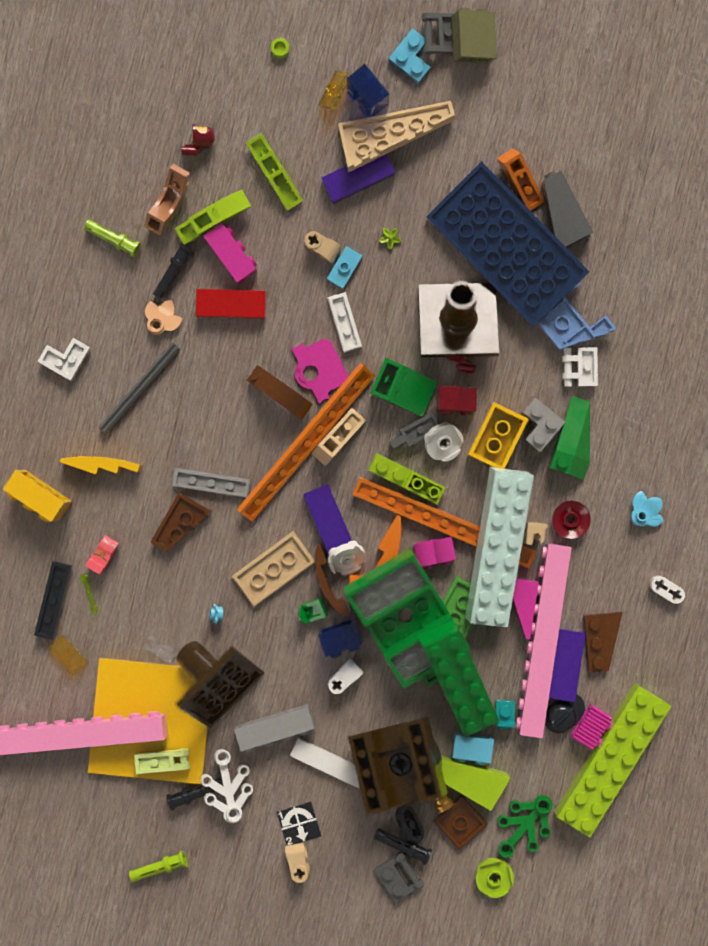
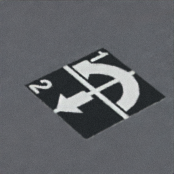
M311 802L277 812L287 846L321 836Z

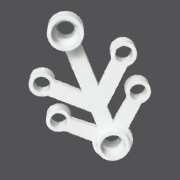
M219 749L214 754V760L219 764L223 786L214 781L208 774L202 775L200 782L203 786H209L225 796L227 805L217 800L216 796L212 793H207L204 796V802L222 811L223 817L228 823H236L242 817L241 807L247 797L252 794L253 787L249 783H244L241 786L242 793L236 801H234L233 795L250 770L244 764L239 765L237 775L231 783L227 765L231 759L230 753L224 749ZM223 753L224 758L222 760H219V754ZM245 767L246 772L241 774L240 770ZM209 777V782L204 784V778ZM249 786V792L245 793L244 788ZM213 796V801L208 803L207 798ZM231 810H235L234 816L229 815Z

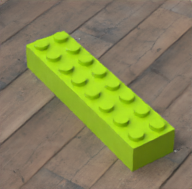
M634 682L613 715L610 729L607 732L604 731L601 736L602 741L597 748L594 747L554 810L557 818L586 836L591 837L672 706Z

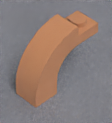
M175 164L170 166L162 193L155 205L147 213L144 224L145 228L160 236L164 233L175 217L187 192L190 175L188 171Z

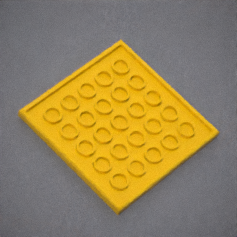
M99 658L93 717L103 716V719H110V716L121 714L122 717H129V714L141 713L142 716L148 715V712L160 711V714L166 713L168 737L158 741L90 747L88 773L201 784L200 778L204 772L208 726L188 715L175 704L195 684L181 666ZM189 748V755L187 756L190 762V769L136 774L135 753ZM174 757L175 763H180V757Z

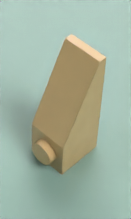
M351 408L311 454L326 466L366 420Z

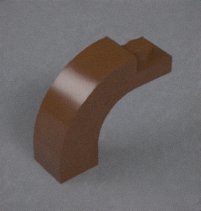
M258 365L246 380L300 419L304 418L313 405Z

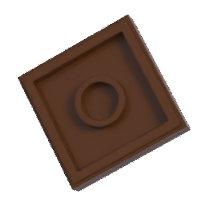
M463 795L453 802L454 805L450 809L441 812L434 819L437 826L459 850L488 825Z

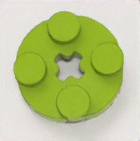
M492 857L478 864L475 880L481 892L488 897L499 898L506 895L511 886H513L514 874L510 865L504 859ZM493 873H496V875H500V877L497 878V882H493L492 879H489V877H491Z

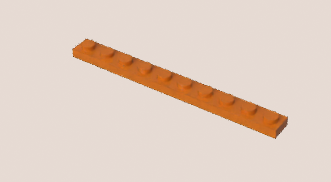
M360 363L237 508L242 515L253 522L375 377L367 367Z
M361 476L359 477L352 495L477 547L480 526ZM522 544L519 565L530 569L537 550Z

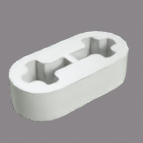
M654 576L650 580V588L668 601L678 604L684 600V590L665 577ZM662 580L661 584L666 586L665 590L662 588L656 589L657 585L655 582ZM672 590L676 592L678 590V595H680L679 598L672 599L673 595L670 594L668 591Z

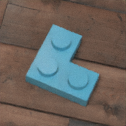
M412 28L388 60L417 84L420 83L430 70V66L417 57L418 53L425 46V38Z

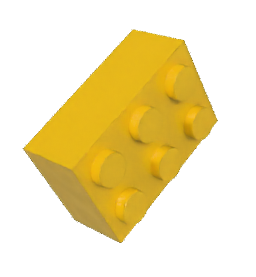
M495 402L491 403L467 455L491 467L505 469L528 418Z
M15 470L3 488L7 492V497L14 501L18 499L23 503L22 506L30 512L34 510L39 514L38 517L47 523L49 521H60L73 502L26 470Z

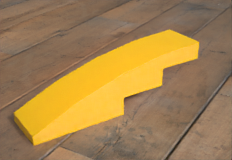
M78 456L60 459L61 463L93 474H100L101 469L120 473L122 467L135 472H141L143 466L130 461L108 457Z

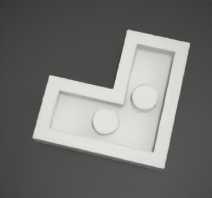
M73 338L64 354L46 345L37 362L72 381L91 348Z

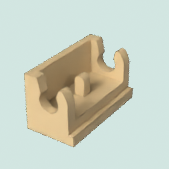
M526 522L522 543L532 545L533 538H535L536 542L539 540L540 543H543L545 529L548 528V524Z

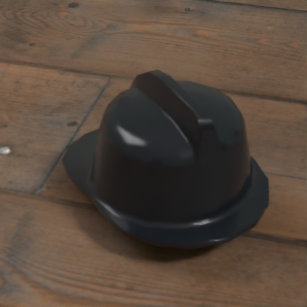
M577 694L575 702L556 699L547 708L546 728L557 734L565 733L571 729L585 712L583 699Z

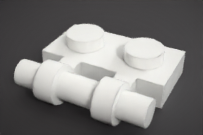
M597 347L577 348V355H572L571 348L564 349V356H562V362H564V373H562L564 387H572V379H577V387L598 386ZM572 362H577V373H572Z

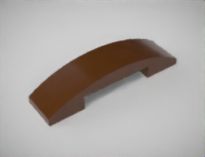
M319 544L316 548L315 566L320 586L331 605L347 618L350 614L343 597L335 599L322 568V565L328 563L322 545Z

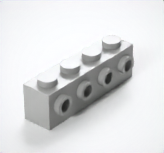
M305 704L237 725L234 731L240 751L246 750L248 753L257 750V747L261 745L265 747L276 744L275 741L291 740L294 738V735L300 733L302 736L308 735L315 729V722L309 704Z

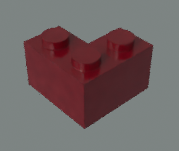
M439 386L437 388V411H441V415H453L454 411L460 412V415H472V412H476L477 388H459V386Z

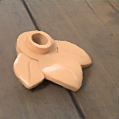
M172 300L165 301L159 306L150 301L145 308V315L148 319L147 328L154 335H160L165 330L173 331L182 322L181 317L174 315ZM156 322L160 323V328L158 329L154 328Z

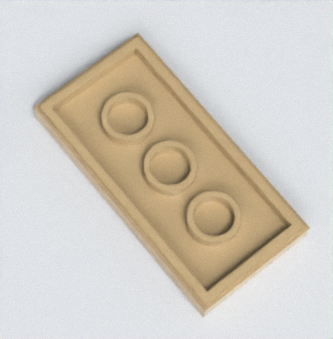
M292 531L232 575V578L255 607L315 563V559L296 533Z

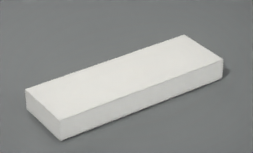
M346 292L327 297L343 352L346 353L362 348Z

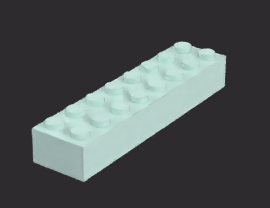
M490 467L465 618L472 624L508 627L534 477L529 472Z

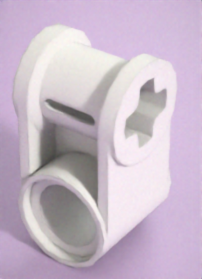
M350 658L330 678L329 690L334 694L342 693L363 674V671ZM334 680L336 682H338L339 680L341 681L340 689L338 687L333 688Z

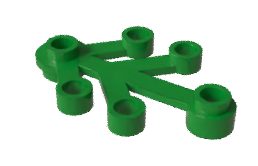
M539 795L534 801L519 802L518 800L510 802L509 806L512 812L518 813L521 810H532L529 815L507 817L502 814L497 818V822L502 828L508 825L521 824L507 841L500 842L498 850L502 857L509 858L514 854L513 846L526 830H528V841L526 844L530 852L538 850L535 820L539 815L541 820V826L539 827L540 835L544 838L550 836L551 829L548 825L547 813L552 809V801L546 795ZM541 801L546 802V805L544 807L539 806V803ZM513 804H519L518 809H513ZM502 818L507 819L505 824L500 823ZM543 828L548 829L546 834L542 833ZM531 843L536 844L535 848H530L529 845ZM504 845L509 846V849L507 851H504L502 849Z

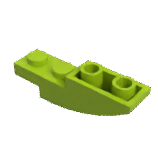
M241 189L188 218L189 220L177 226L175 230L182 243L188 245L221 222L223 224L252 206Z
M375 453L367 469L437 505L446 488L378 453Z

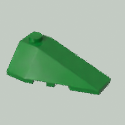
M571 396L563 419L565 423L560 428L547 468L584 480L590 463V401Z

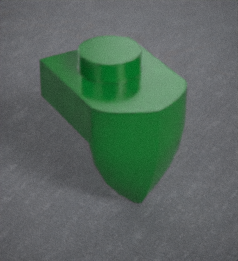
M321 598L305 602L298 609V619L305 624L325 618L328 615Z

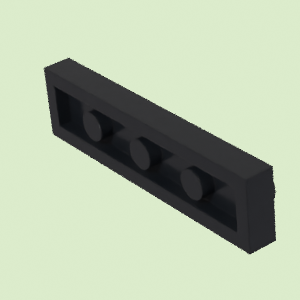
M52 561L34 636L50 640L55 638L72 565Z

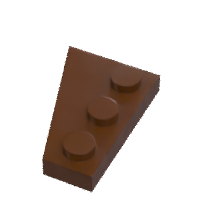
M179 492L150 543L168 552L205 519L212 510Z

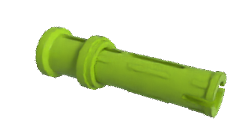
M90 219L86 221L84 225L86 226L84 227L85 231L115 245L117 250L129 253L132 258H135L139 253L141 242H134L127 238V235H119Z
M182 850L179 854L170 857L168 855L164 856L161 861L130 870V880L134 883L135 881L165 871L166 873H172L174 869L180 867L187 868V856Z

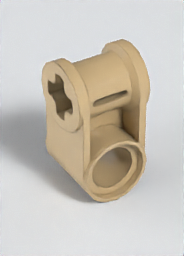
M315 231L309 232L305 237V245L310 251L333 264L342 248L340 244ZM316 237L318 244L310 245L309 238L313 239Z
M305 842L285 846L286 858L289 863L292 879L297 883L305 882L310 871ZM297 870L304 871L303 875H300V872H297Z

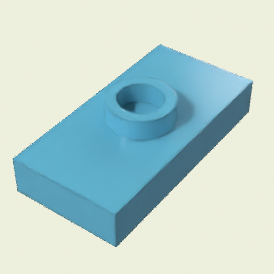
M346 246L328 275L327 280L344 289L363 255Z

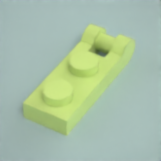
M189 748L135 753L136 774L190 769V762L187 756L189 755ZM174 757H180V763H175Z

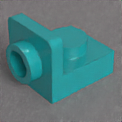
M496 700L495 711L500 722L495 723V725L499 726V729L510 730V727H515L516 724L514 721L515 701Z

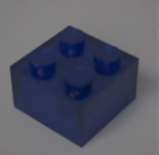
M363 64L347 77L346 88L348 91L346 93L352 101L356 100L360 105L359 109L364 116L373 117L389 105V92L366 64Z
M355 618L321 629L318 633L325 657L335 658L342 655V651L349 650V652L360 649V645H363V639Z

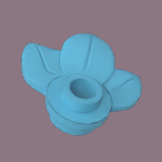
M643 491L638 492L632 500L634 510L631 512V521L636 526L648 525L656 527L663 522V518L658 513L662 509V499L658 497L647 499ZM639 513L643 515V520L639 518Z

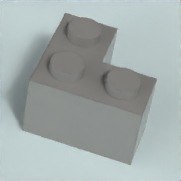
M535 397L521 412L524 417L528 418L535 425L523 441L535 451L541 452L565 421Z

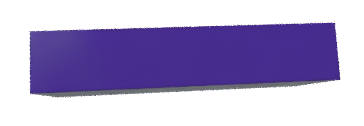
M385 154L348 172L347 166L322 177V182L332 203L335 204L394 176L395 170L388 155Z
M329 484L303 494L327 552L332 548H337L352 541Z
M559 628L549 698L575 702L586 633Z

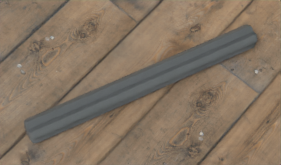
M174 343L169 345L101 423L99 429L103 433L107 434L175 357L180 351L177 345Z

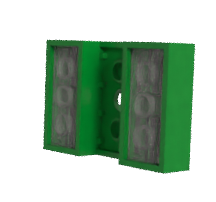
M409 548L343 587L349 602L364 626L370 631L403 688L408 687L421 678L428 688L438 682V679L418 636L453 620L413 551ZM408 608L413 612L412 618L406 622L399 620V612L402 609ZM462 635L468 650H470V646L468 645L466 639Z

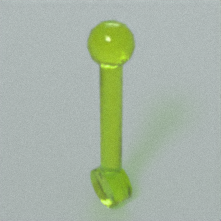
M82 574L80 579L84 582L89 597L90 610L97 612L98 607L94 604L87 582L88 575Z

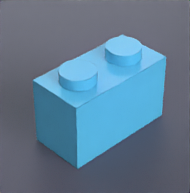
M454 731L452 758H455V761L464 763L467 760H471L478 765L491 763L494 739L492 736L472 734L465 738L462 732Z

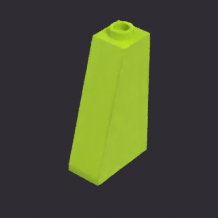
M441 755L445 784L492 811L511 779L510 775L505 771L469 762H458L454 758Z

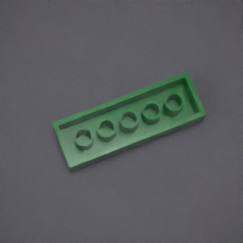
M450 620L419 635L420 643L464 737L466 738L500 722L454 620Z

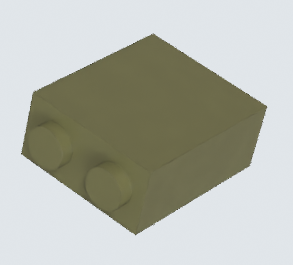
M466 7L458 9L451 16L454 62L490 64L497 58L495 12H489L487 9L475 11Z

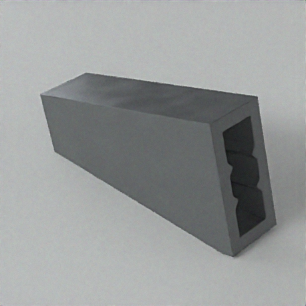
M552 171L545 175V179L541 184L550 230L567 248L590 236L593 230L562 171L557 173Z

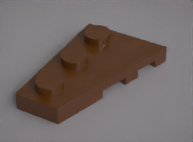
M623 612L583 615L589 673L609 671Z

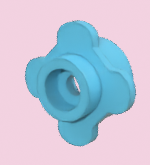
M213 604L209 617L215 625H217V622L223 621V608Z

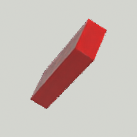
M196 289V317L266 319V291Z

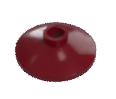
M569 500L556 507L553 512L552 523L559 535L568 539H575L587 532L590 527L591 516L585 505L578 501ZM568 516H573L574 520L572 523L567 521Z

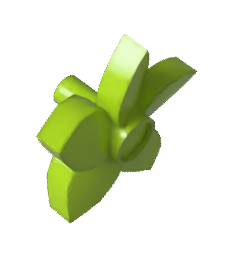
M383 228L385 236L379 242H387V247L390 250L394 243L402 241L396 236L397 228L392 229L391 232Z

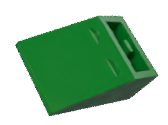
M385 357L370 395L423 417L438 382Z

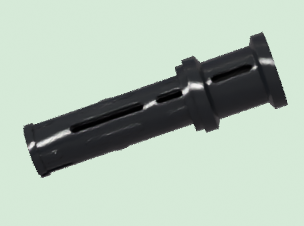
M179 243V249L174 257L170 258V266L152 293L162 300L180 270L186 267L185 264L190 255L195 253Z
M222 777L214 780L223 786ZM201 784L190 789L183 788L180 792L172 795L167 794L166 798L170 810L174 811L176 807L184 804L190 805L193 800L216 791L209 786L205 787Z
M380 828L377 829L374 840H378L406 853L408 858L411 859L413 857L421 861L423 865H426L430 858L432 849L417 845V842L410 843Z

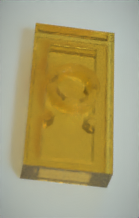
M335 70L318 105L322 108L335 110L351 79V75L347 72Z
M63 634L47 648L73 676L88 663L84 656Z

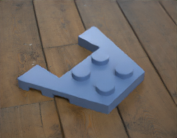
M578 283L567 295H569L576 288H578L580 286V283ZM566 296L537 323L558 351L612 333L617 329L606 315L589 327L566 299Z

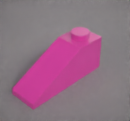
M516 578L512 601L523 635L526 639H530L539 582Z

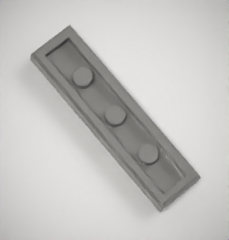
M175 468L172 487L247 498L251 479Z

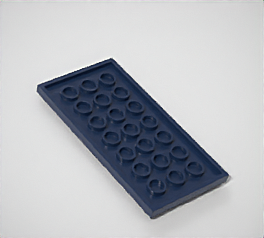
M482 161L426 216L532 327L590 273Z

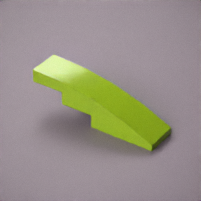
M260 133L245 142L286 210L288 211L302 202V197L263 134Z

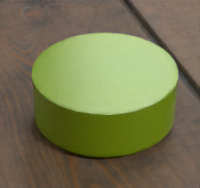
M277 38L271 43V53L275 58L284 59L289 55L290 46L287 40Z

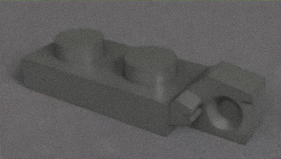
M434 412L400 429L396 433L397 438L389 443L392 449L401 444L403 448L409 447L424 439L425 434L432 427L440 423Z

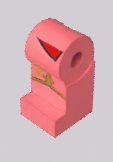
M105 536L85 566L99 575L104 573L119 543Z

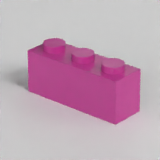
M221 222L203 236L238 285H240L257 272L255 268L257 264L251 256L247 257L244 251L246 248L240 240L237 242L232 236L235 233L230 226H224Z

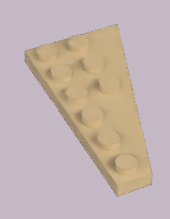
M451 101L338 123L348 172L454 121L455 114Z

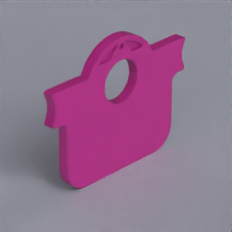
M323 339L308 347H304L303 343H301L298 347L292 348L299 362L295 368L297 382L306 389H312L319 403L324 399H330L328 393L340 387L348 378L347 372L333 344L329 340ZM307 366L317 368L318 376L315 380L309 381L304 378L303 371Z

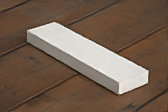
M298 737L290 754L291 757L360 788L354 763Z

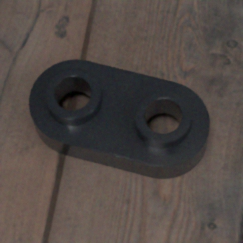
M410 806L399 807L396 810L395 818L406 840L410 843L420 842L424 837V829L413 808Z

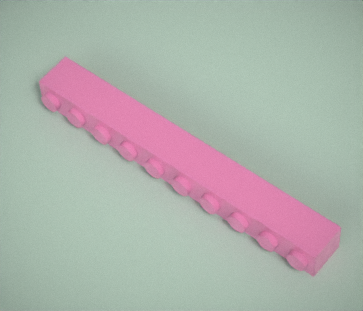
M546 543V546L542 547L541 558H544L543 566H539L538 577H541L537 591V604H535V619L531 630L532 639L531 642L528 641L527 653H529V658L524 663L526 678L525 680L522 679L521 683L523 698H520L518 702V710H521L520 718L517 717L515 722V729H518L519 735L543 738L572 548L569 546Z
M160 711L148 712V715L142 716L141 713L129 714V717H122L121 714L110 716V719H103V716L92 717L89 721H84V718L73 719V722L68 723L65 720L54 721V724H47L44 721L35 723V726H28V723L16 725L15 728H10L9 725L0 726V755L164 740L168 737L166 713L160 714Z

